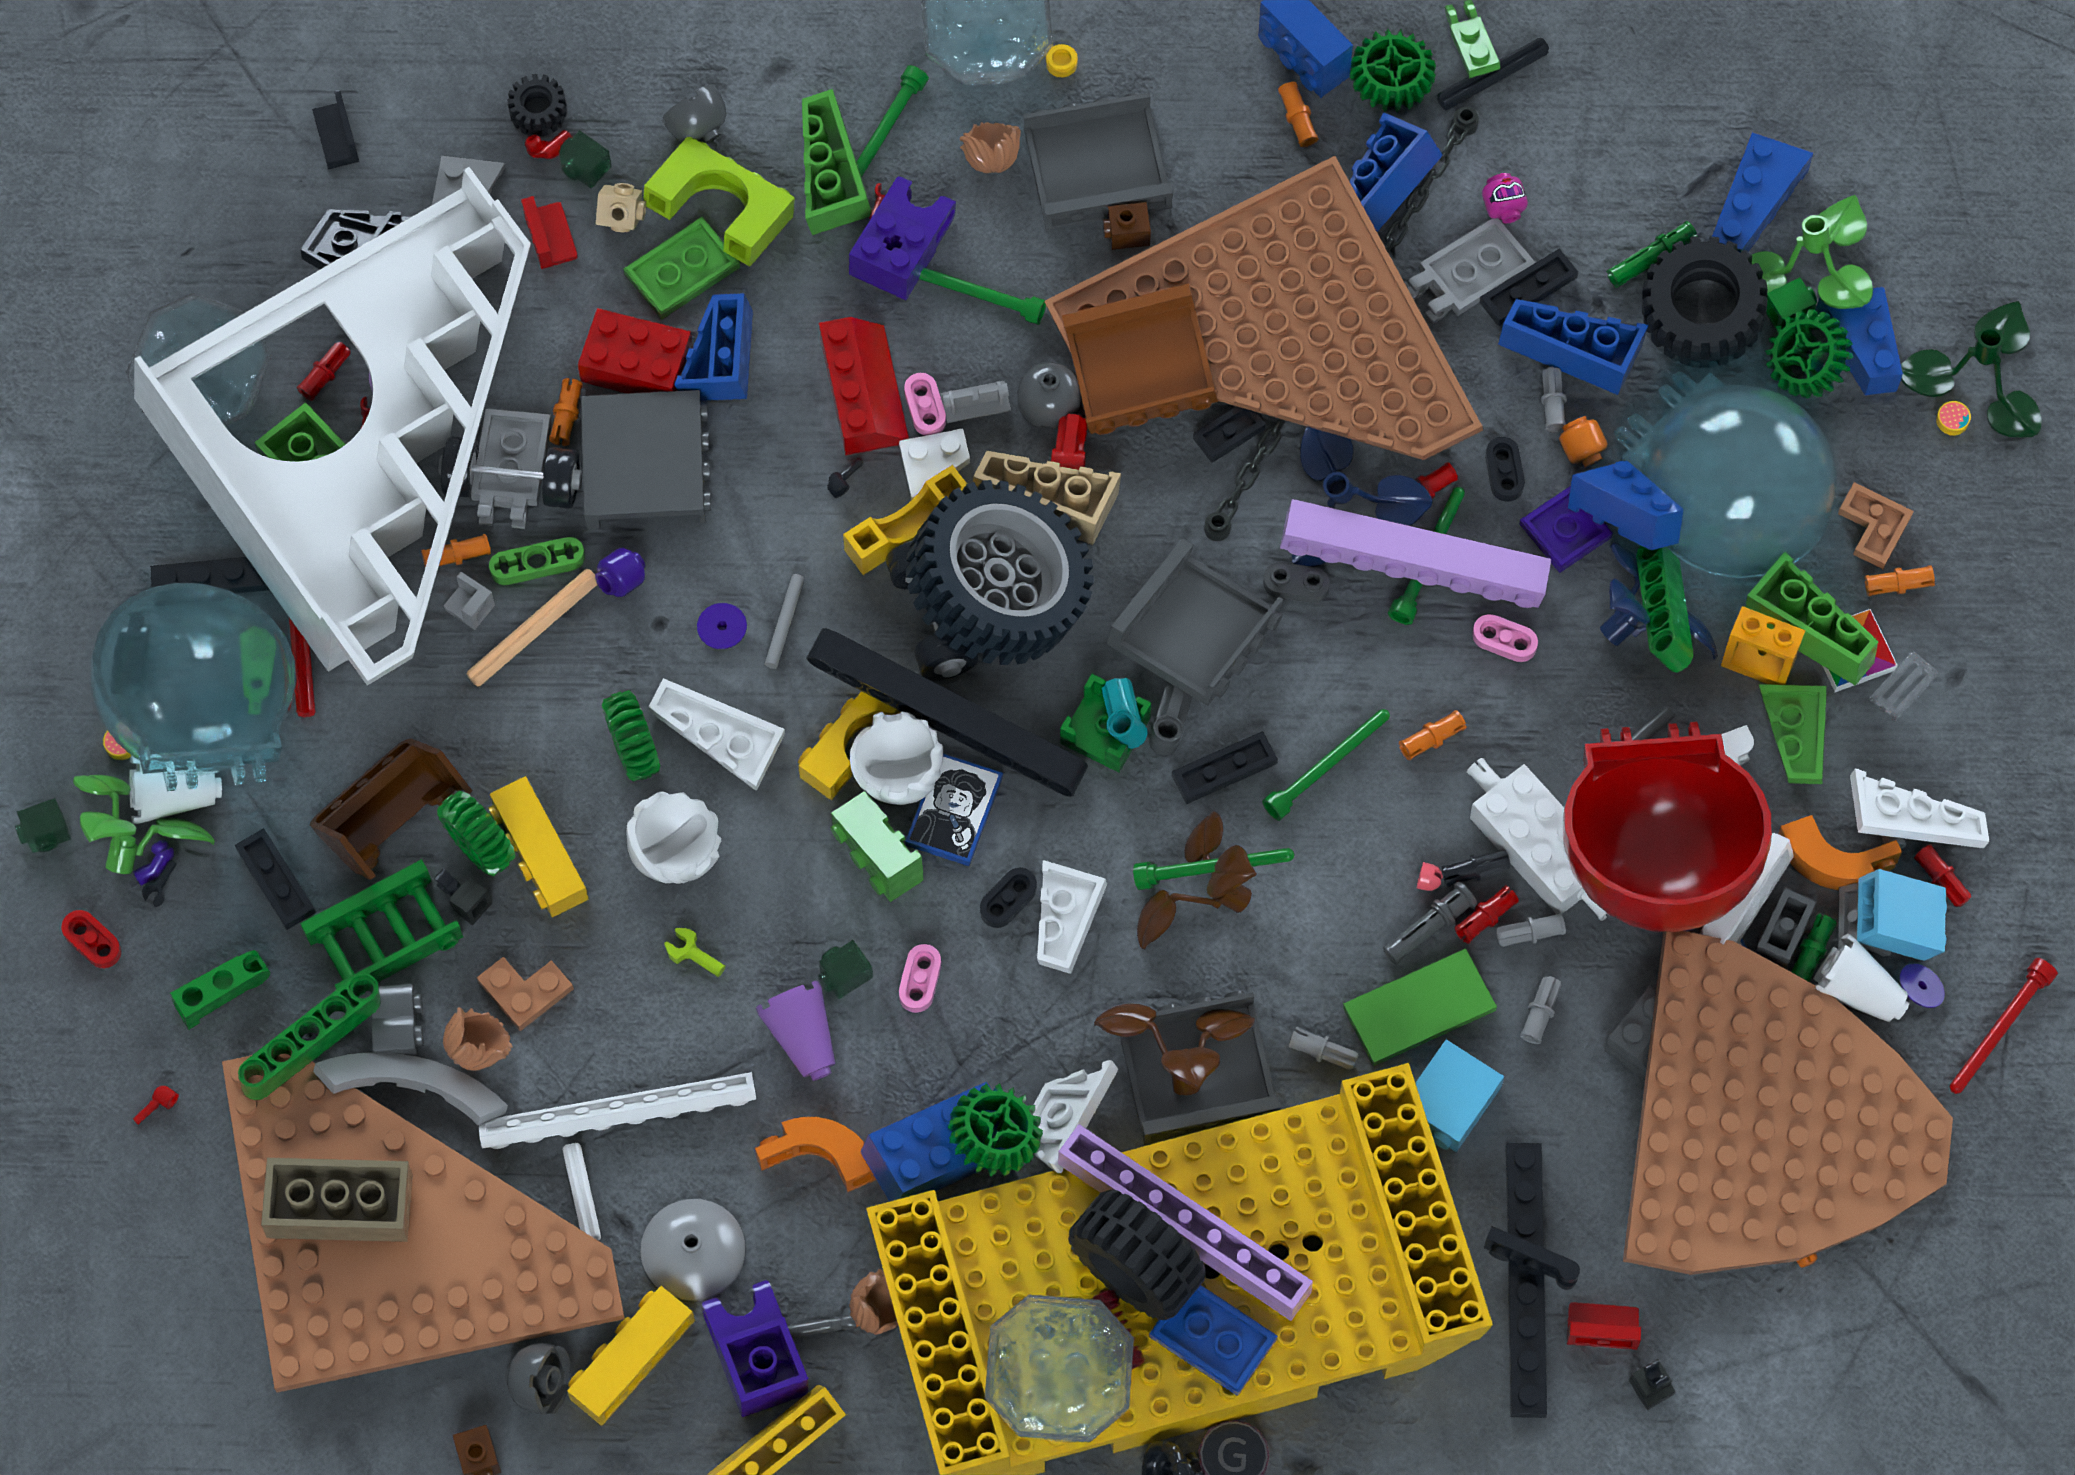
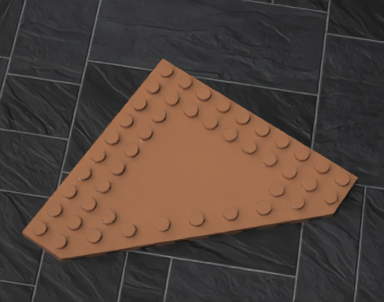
M1336 156L1044 301L1071 353L1061 315L1189 283L1218 401L1422 460L1483 431L1482 424Z
M280 1054L275 1058V1061L285 1062L291 1056L289 1054ZM250 1056L222 1061L276 1392L625 1319L611 1248L356 1088L333 1094L313 1072L315 1066L313 1061L261 1100H252L246 1097L242 1092L238 1078L240 1065ZM253 1075L247 1082L252 1084L258 1083L263 1079V1076ZM267 1158L408 1161L413 1174L408 1242L266 1238L261 1221Z

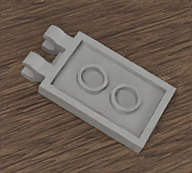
M1492 218L1420 262L1418 270L1421 273L1408 280L1410 285L1408 290L1414 300L1422 296L1428 288L1434 294L1436 299L1428 303L1427 306L1430 310L1425 312V315L1434 324L1441 320L1451 309L1457 316L1477 305L1480 302V296L1536 262L1498 218Z
M485 409L476 466L543 473L552 422L551 414ZM475 472L471 497L474 501H480L477 516L480 517L479 525L492 526L494 507L511 508L510 519L512 520V528L525 529L527 506H538L542 479Z

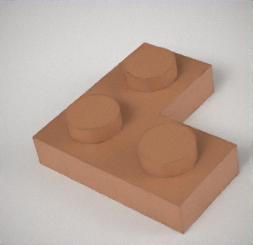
M1854 482L1838 514L1867 528L1853 555L1884 569L1914 511Z
M504 957L477 977L478 983L519 1031L523 1030L574 990L572 983L552 960L525 981Z

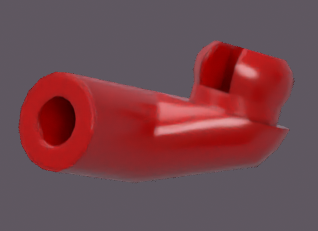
M563 130L551 141H543L539 136L531 135L525 140V147L527 148V153L533 158L554 159L574 142V139L566 130Z

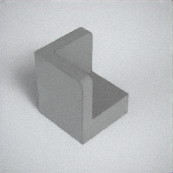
M460 572L456 577L459 587L444 604V608L448 613L476 630L495 606L493 595L490 590L463 572Z

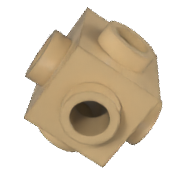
M617 183L614 186L604 185L598 193L596 225L609 226L611 230L616 232H629L635 229L640 220H644L646 201H642V190L634 189L633 185L626 183Z

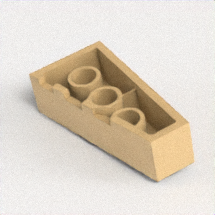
M986 451L973 476V482H975L978 488L982 481L991 480L994 489L999 481L1009 482V491H1012L1019 484L1026 487L1024 495L1028 497L1034 491L1042 494L1040 503L1047 506L1050 500L1054 502L1058 507L1053 513L1058 517L1066 513L1071 519L1066 525L1067 528L1071 530L1077 527L1082 534L1078 540L1093 545L1119 494L1121 473L1109 472V475L1094 473L1092 468L1080 467L1077 470L1059 467L1060 463L1047 461V464L1030 462L1027 457Z

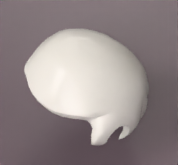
M901 711V713L895 715H885L883 712L874 714L873 725L863 729L856 736L851 747L850 765L854 778L866 793L881 802L894 805H906L917 802L934 789L935 782L941 776L940 767L943 763V746L937 741L936 731L929 728L926 720L916 719L915 716L908 712Z
M657 792L635 806L634 815L627 823V847L630 858L641 873L653 880L676 884L696 880L707 873L719 858L717 850L722 838L717 834L718 818L714 812L707 809L703 801L690 799L684 792L670 795L666 792Z

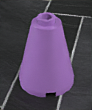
M819 981L812 982L813 989L806 990L804 985L772 997L768 1000L770 1007L763 1009L761 1004L756 1007L759 1017L804 1078L811 1076L812 1081L830 1075L832 1073L830 1067L835 1065L822 987Z

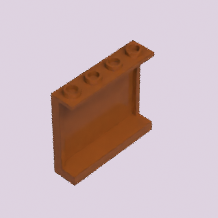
M1189 283L1061 315L1083 401L1086 423L1091 434H1109L1115 431L1117 427L1125 425L1131 427L1145 424L1148 419L1156 417L1172 418L1177 416L1180 411L1188 409L1204 410L1209 408L1212 403L1218 402Z

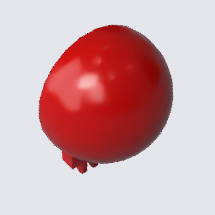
M1690 722L1688 736L1679 737L1677 724L1673 723L1668 725V738L1632 740L1630 727H1622L1620 741L1611 742V734L1608 728L1600 729V743L1584 745L1583 762L1585 769L1572 785L1563 813L1564 848L1576 880L1595 904L1610 916L1633 927L1653 932H1679L1699 928L1720 919L1746 898L1764 870L1771 846L1772 828L1771 812L1763 791L1745 769L1725 755L1722 734L1701 735L1698 722Z

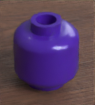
M625 548L616 549L597 564L596 582L599 588L607 595L616 597L626 596L644 582L645 562L636 552H631Z

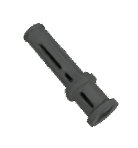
M1457 882L1454 884V890L1441 900L1436 899L1432 902L1429 912L1409 926L1393 941L1383 947L1384 953L1391 962L1397 965L1399 961L1424 943L1425 940L1440 928L1454 925L1455 919L1468 908L1474 909L1477 905L1475 897L1463 883Z

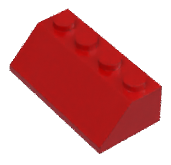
M854 317L820 322V341L845 455L898 446L899 441L909 439L884 325Z

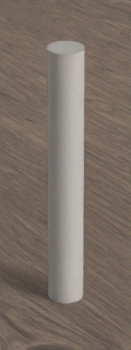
M792 574L765 661V666L776 669L779 664L805 579L798 574Z

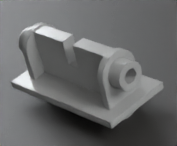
M996 381L995 383L940 393L947 423L1011 411L1008 399L1009 392L1005 381Z

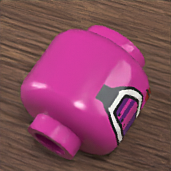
M1510 173L1492 176L1486 181L1487 185L1482 190V198L1489 217L1498 218L1505 224L1519 220L1521 213L1528 206V199L1522 181L1517 177L1511 176Z

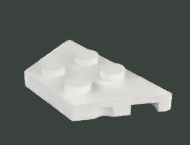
M1112 1060L1102 1062V1069L1089 1075L1083 1069L1072 1073L1066 1078H1059L1045 1083L1033 1104L1036 1109L1033 1115L1041 1117V1124L1038 1128L1043 1130V1135L1039 1140L1040 1148L1033 1155L1057 1173H1062L1064 1169L1058 1164V1151L1078 1124L1087 1128L1118 1071Z

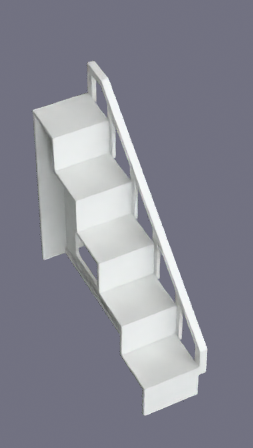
M470 167L466 168L463 172L460 190L150 368L141 356L134 359L135 401L297 629L304 636L314 653L328 672L349 660L367 686L413 658L531 244L500 201L492 199ZM504 243H506L515 256L497 314L472 278L502 262ZM325 304L358 349L369 369L373 387V399L369 415L360 431L351 441L327 456L309 461L290 462L275 460L257 454L231 435L192 380ZM481 321L492 338L474 400L470 407L444 370L476 352ZM454 414L464 427L465 432L445 501H443L416 463L445 446L447 439L451 435ZM427 509L438 526L416 598L388 557L423 536ZM400 606L410 620L403 647L374 664L364 650L395 632L398 607Z

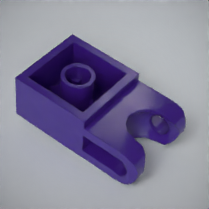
M898 176L849 253V275L907 300L919 281L922 270L927 268L936 253L938 244L955 217L956 201L940 196L932 206L925 208L916 207L910 203L912 198L910 188L912 181Z
M767 1280L753 1285V1301L755 1306L751 1312L744 1316H734L727 1313L717 1298L702 1302V1314L741 1417L805 1396L808 1393L807 1374L771 1285ZM763 1365L765 1369H758L757 1367Z

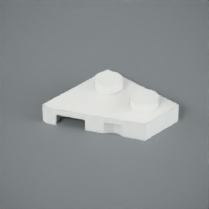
M963 428L899 441L911 500L920 492L927 480L951 465L957 471H960L970 463Z

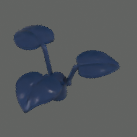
M1306 427L1300 449L1301 464L1308 476L1314 480H1324L1323 489L1330 498L1327 502L1329 508L1335 509L1336 504H1345L1352 499L1353 495H1358L1371 502L1378 503L1375 510L1378 519L1411 526L1432 506V497L1425 487L1407 476L1392 475L1383 478L1377 487L1379 497L1368 494L1358 487H1353V484L1345 474L1337 472L1346 469L1353 459L1354 447L1352 441L1349 438ZM1292 554L1293 564L1316 567L1327 563L1320 557Z
M1614 542L1610 548H1612L1619 563L1629 573L1634 575L1635 580L1631 590L1616 578L1610 582V609H1614L1615 613L1600 626V630L1612 644L1619 646L1631 634L1637 637L1646 631V624L1650 622V617L1646 609L1634 596L1640 588L1636 555ZM1687 611L1691 635L1711 650L1715 660L1718 654L1711 633L1696 616ZM1639 622H1642V623L1645 624V625H1642V626H1640V627L1637 626V624H1638Z

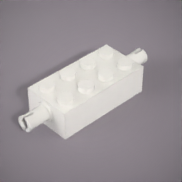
M1484 758L1477 760L1478 765L1474 762L1467 770V773L1486 792V794L1472 804L1470 819L1498 850H1506L1510 864L1556 915L1558 913L1563 914L1579 900L1583 899L1600 921L1605 920L1608 913L1588 897L1572 873L1563 842L1564 807L1525 764L1508 777L1501 779L1486 763Z

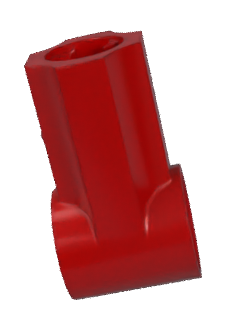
M1067 414L1059 419L1056 448L1052 450L1051 462L1060 463L1059 467L1077 470L1080 467H1085L1086 452L1084 447L1088 428L1086 419L1077 414Z

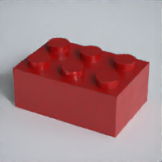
M597 308L578 362L580 380L583 383L627 394L678 391L674 383L677 376L682 374L687 362L686 355L689 348H693L691 331Z

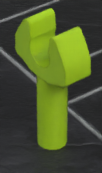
M675 928L676 936L680 940L685 941L686 945L683 948H676L673 944L665 942L664 945L669 958L676 964H679L682 960L691 959L715 976H721L726 966L697 948L696 933L687 928Z

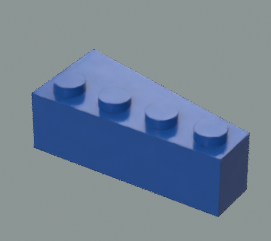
M1383 113L1379 120L1381 127L1377 134H1371L1366 143L1368 150L1363 159L1356 160L1352 167L1353 176L1349 181L1377 232L1443 156L1428 131L1387 113Z
M1752 132L1712 237H1718L1719 243L1724 245L1727 244V241L1738 244L1737 251L1739 253L1743 250L1749 252L1765 227L1774 219L1785 200H1788L1794 192V188L1808 173L1813 153Z
M1516 299L1503 323L1498 345L1550 367L1560 368L1564 373L1618 395L1643 346L1648 325L1637 323L1636 326L1623 324L1621 319L1608 317L1607 320L1587 317L1588 313L1575 311V313L1561 312L1555 306Z

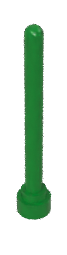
M908 65L901 75L902 81L900 85L902 88L856 161L861 178L912 94L922 91L928 82V75L920 68Z
M924 268L919 277L920 280L1018 311L1020 316L1025 317V321L1036 325L1040 324L1046 310L1044 299L1033 296L1031 299L1026 297L1023 300L928 268Z
M1455 487L1452 490L1433 532L1447 534L1465 495L1462 487ZM1411 579L1404 595L1393 600L1388 611V615L1392 620L1404 625H1411L1418 612L1415 600L1423 585L1418 580Z
M1380 709L1287 789L1271 792L1262 800L1265 810L1275 820L1280 821L1290 813L1293 800L1389 720V711Z
M1284 848L1250 853L1247 856L1252 867L1290 862L1294 859L1295 854L1292 849ZM1219 858L1158 867L1157 864L1151 865L1150 862L1135 863L1133 868L1135 885L1138 890L1154 888V885L1159 884L1160 880L1213 873Z

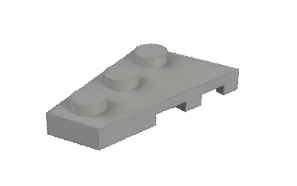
M441 156L432 205L461 189L463 172L468 167H470L490 194L497 179L506 168L505 163Z

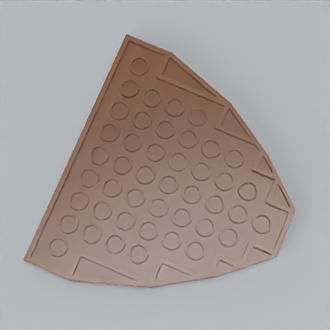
M1679 931L1663 932L1623 1262L1689 1275L1794 1262L1877 1229L1947 1184L1953 1117L1893 1048L1834 996L1815 989L1816 986L1735 941L1726 940L1723 945L1720 943L1721 938Z

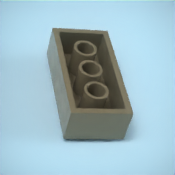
M267 1158L261 1221L266 1238L408 1242L413 1178L409 1162Z

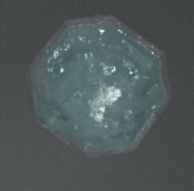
M921 0L925 56L942 68L946 76L955 78L960 84L1002 85L1015 82L1023 78L1030 70L1035 69L1040 64L1042 58L1053 47L1049 0Z
M190 293L151 311L125 371L133 391L135 358L141 356L150 368L246 313V311L196 293ZM264 339L192 380L225 427L246 418L254 406L261 389H263L266 370L272 358Z
M1029 1294L990 1326L985 1399L1019 1437L1058 1442H1091L1129 1410L1134 1337L1101 1300Z

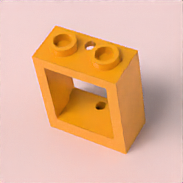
M1742 606L1729 636L1721 666L1766 684L1786 685L1806 630ZM1769 623L1773 624V625H1774V628H1773V629H1769V628L1767 627V624H1769Z

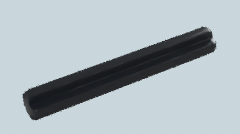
M1543 38L1533 40L1499 59V70L1472 78L1468 76L1441 91L1437 95L1438 103L1444 110L1454 107L1549 53L1548 44Z

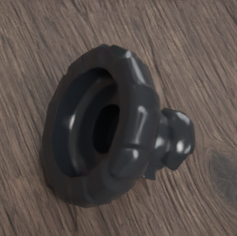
M1154 1441L1144 1453L1142 1475H1203L1202 1471L1194 1472L1191 1470V1466L1199 1461L1198 1456L1194 1452L1184 1454L1182 1449L1172 1441Z

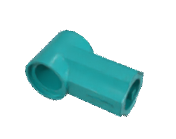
M1114 678L1107 681L1105 686L1101 688L1108 714L1107 730L1121 744L1128 745L1130 749L1137 748L1144 743L1148 734L1146 725L1140 719L1132 682L1128 678ZM1130 725V728L1124 733L1126 727Z

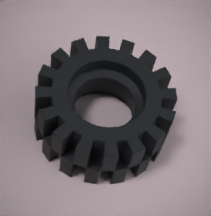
M532 74L533 80L528 81L527 76L522 77V85L516 81L513 84L514 91L510 90L508 93L509 99L507 101L511 121H513L517 129L521 127V132L525 135L531 130V135H537L538 131H542L543 136H547V129L549 128L554 133L558 130L557 123L562 126L565 122L564 116L567 117V104L562 86H558V82L554 78L549 82V77L544 74L542 80H538V74ZM534 98H545L550 103L548 109L541 113H530L526 110L525 105Z

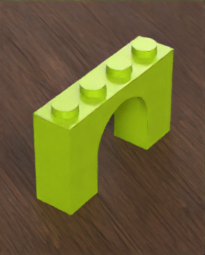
M686 137L644 185L643 201H646V207L668 220L677 213L692 195L703 190L720 189L738 197L744 204L745 209L725 231L723 252L749 267L792 219L794 214L795 197L787 190L778 188L764 180L758 173L745 169L732 158L719 154L706 143L697 141L692 137Z

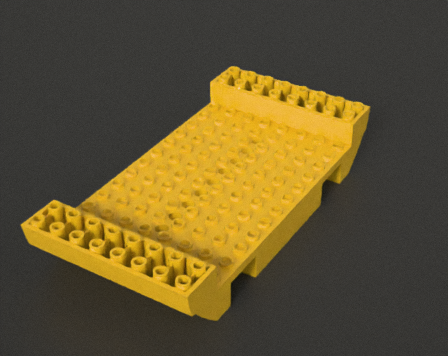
M1409 1063L1342 1080L1340 1094L1121 1152L1267 1251L1273 1245L1280 1244L1285 1246L1289 1255L1282 1261L1313 1281L1310 1296L1292 1321H1290L1222 1274L1215 1279L1205 1277L1204 1282L1201 1284L1203 1287L1278 1336L1276 1342L1238 1396L1151 1339L1149 1333L1159 1320L1149 1317L1145 1312L1138 1311L1134 1306L1126 1303L1121 1298H1119L1118 1302L1120 1305L1118 1307L1103 1312L1099 1318H1107L1118 1311H1124L1123 1315L1106 1321L1103 1327H1111L1125 1319L1128 1322L1120 1327L1111 1329L1106 1335L1113 1336L1122 1330L1131 1328V1332L1113 1339L1110 1344H1119L1130 1337H1135L1136 1339L1133 1342L1119 1346L1114 1353H1122L1133 1346H1140L1138 1350L1142 1351L1141 1353H1143L1145 1361L1132 1370L1119 1371L1115 1362L1118 1356L1112 1354L1114 1347L1108 1346L1110 1339L1104 1337L1106 1330L1100 1328L1103 1321L1096 1319L1099 1312H1094L1089 1303L1090 1299L1095 1295L1109 1289L1090 1272L1087 1266L1082 1264L1078 1255L1074 1254L1071 1249L1072 1246L1068 1241L1070 1228L1100 1192L1065 1168L1062 1173H1057L1053 1170L941 1201L937 1200L935 1190L866 1208L940 1475L1040 1474L1045 1472V1461L1111 1444L1113 1453L1153 1443L1154 1441L1168 1439L1317 1398L1319 1386L1382 1370L1384 1379L1413 1372L1449 1355L1472 1341L1480 1339L1493 1326ZM1314 1235L1321 1239L1323 1245L1317 1251H1308L1303 1246V1239ZM1073 1299L1082 1301L1085 1305L1084 1312L1078 1316L1068 1314L1065 1310V1305L1068 1301ZM1036 1309H1045L1051 1314V1319L1047 1324L1038 1325L1032 1321L1031 1314Z

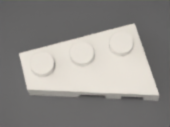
M1043 860L1042 904L1037 960L1040 965L1071 974L1106 889L1107 882L1105 878Z

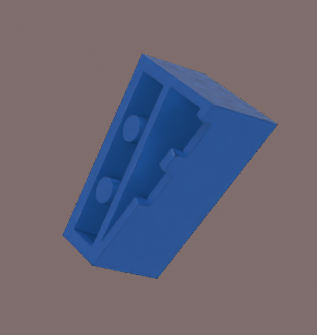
M1884 287L1873 288L1871 301L1867 305L1865 304L1858 308H1833L1822 302L1819 297L1815 311L1818 314L1820 312L1830 314V319L1833 317L1838 319L1841 323L1840 327L1846 328L1849 332L1845 339L1851 340L1853 345L1846 349V351L1852 353L1854 358L1846 360L1845 364L1850 367V372L1864 395L1897 392L1903 373Z
M745 293L712 295L697 331L699 334L692 349L689 348L686 355L687 362L682 374L677 376L674 383L678 391L700 390L701 401L747 399L753 310Z
M1619 461L1612 465L1572 475L1568 509L1574 512L1582 509L1592 514L1593 521L1600 525L1604 524V521L1618 528L1619 535L1649 550L1679 543L1684 509L1630 462Z

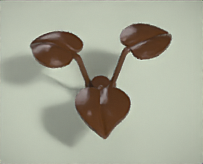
M1215 811L1211 812L1190 834L1184 850L1185 859L1188 862L1201 861L1202 858L1203 860L1211 859L1210 853L1220 845L1223 837V822L1218 813ZM1234 845L1228 848L1217 860L1215 871L1211 874L1212 877L1207 885V894L1213 899L1173 893L1169 896V893L1165 890H1161L1153 895L1145 904L1139 917L1137 936L1140 947L1145 950L1148 944L1158 939L1169 928L1175 917V902L1178 900L1212 905L1217 909L1222 904L1236 913L1242 912L1249 904L1252 895L1251 890L1242 884L1257 875L1250 864L1244 848Z
M1141 1004L1115 1006L1097 1017L1094 1026L1097 1025L1107 1033L1121 1037L1135 1036L1143 1033L1146 1029L1151 1030L1163 1055L1161 1064L1166 1071L1172 1074L1174 1093L1178 1095H1192L1200 1090L1205 1079L1220 1064V1055L1214 1050L1205 1048L1206 1041L1210 1037L1218 1041L1237 1038L1254 1025L1255 1017L1229 1009L1208 1011L1202 1014L1196 1021V1028L1203 1032L1200 1036L1198 1047L1190 1050L1186 1048L1169 1052L1157 1025L1152 1022L1156 1018V1011L1148 1006Z

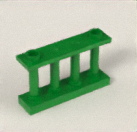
M422 859L300 923L311 946L316 943L323 944L343 981L335 984L336 990L352 977L363 973L373 976L377 982H380L439 950L446 951L451 949L458 943L459 939L463 938L457 920L446 925L425 888L432 881ZM408 894L415 897L434 931L418 941H415L395 906L397 900ZM378 910L384 912L403 946V949L386 958L365 922L367 916ZM346 927H353L373 965L356 974L335 939L336 933ZM367 990L359 992L356 996L359 998L360 996L365 994Z

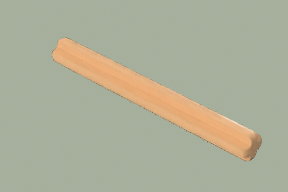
M585 569L470 668L467 671L470 681L476 686H481L597 586L595 574L590 569Z

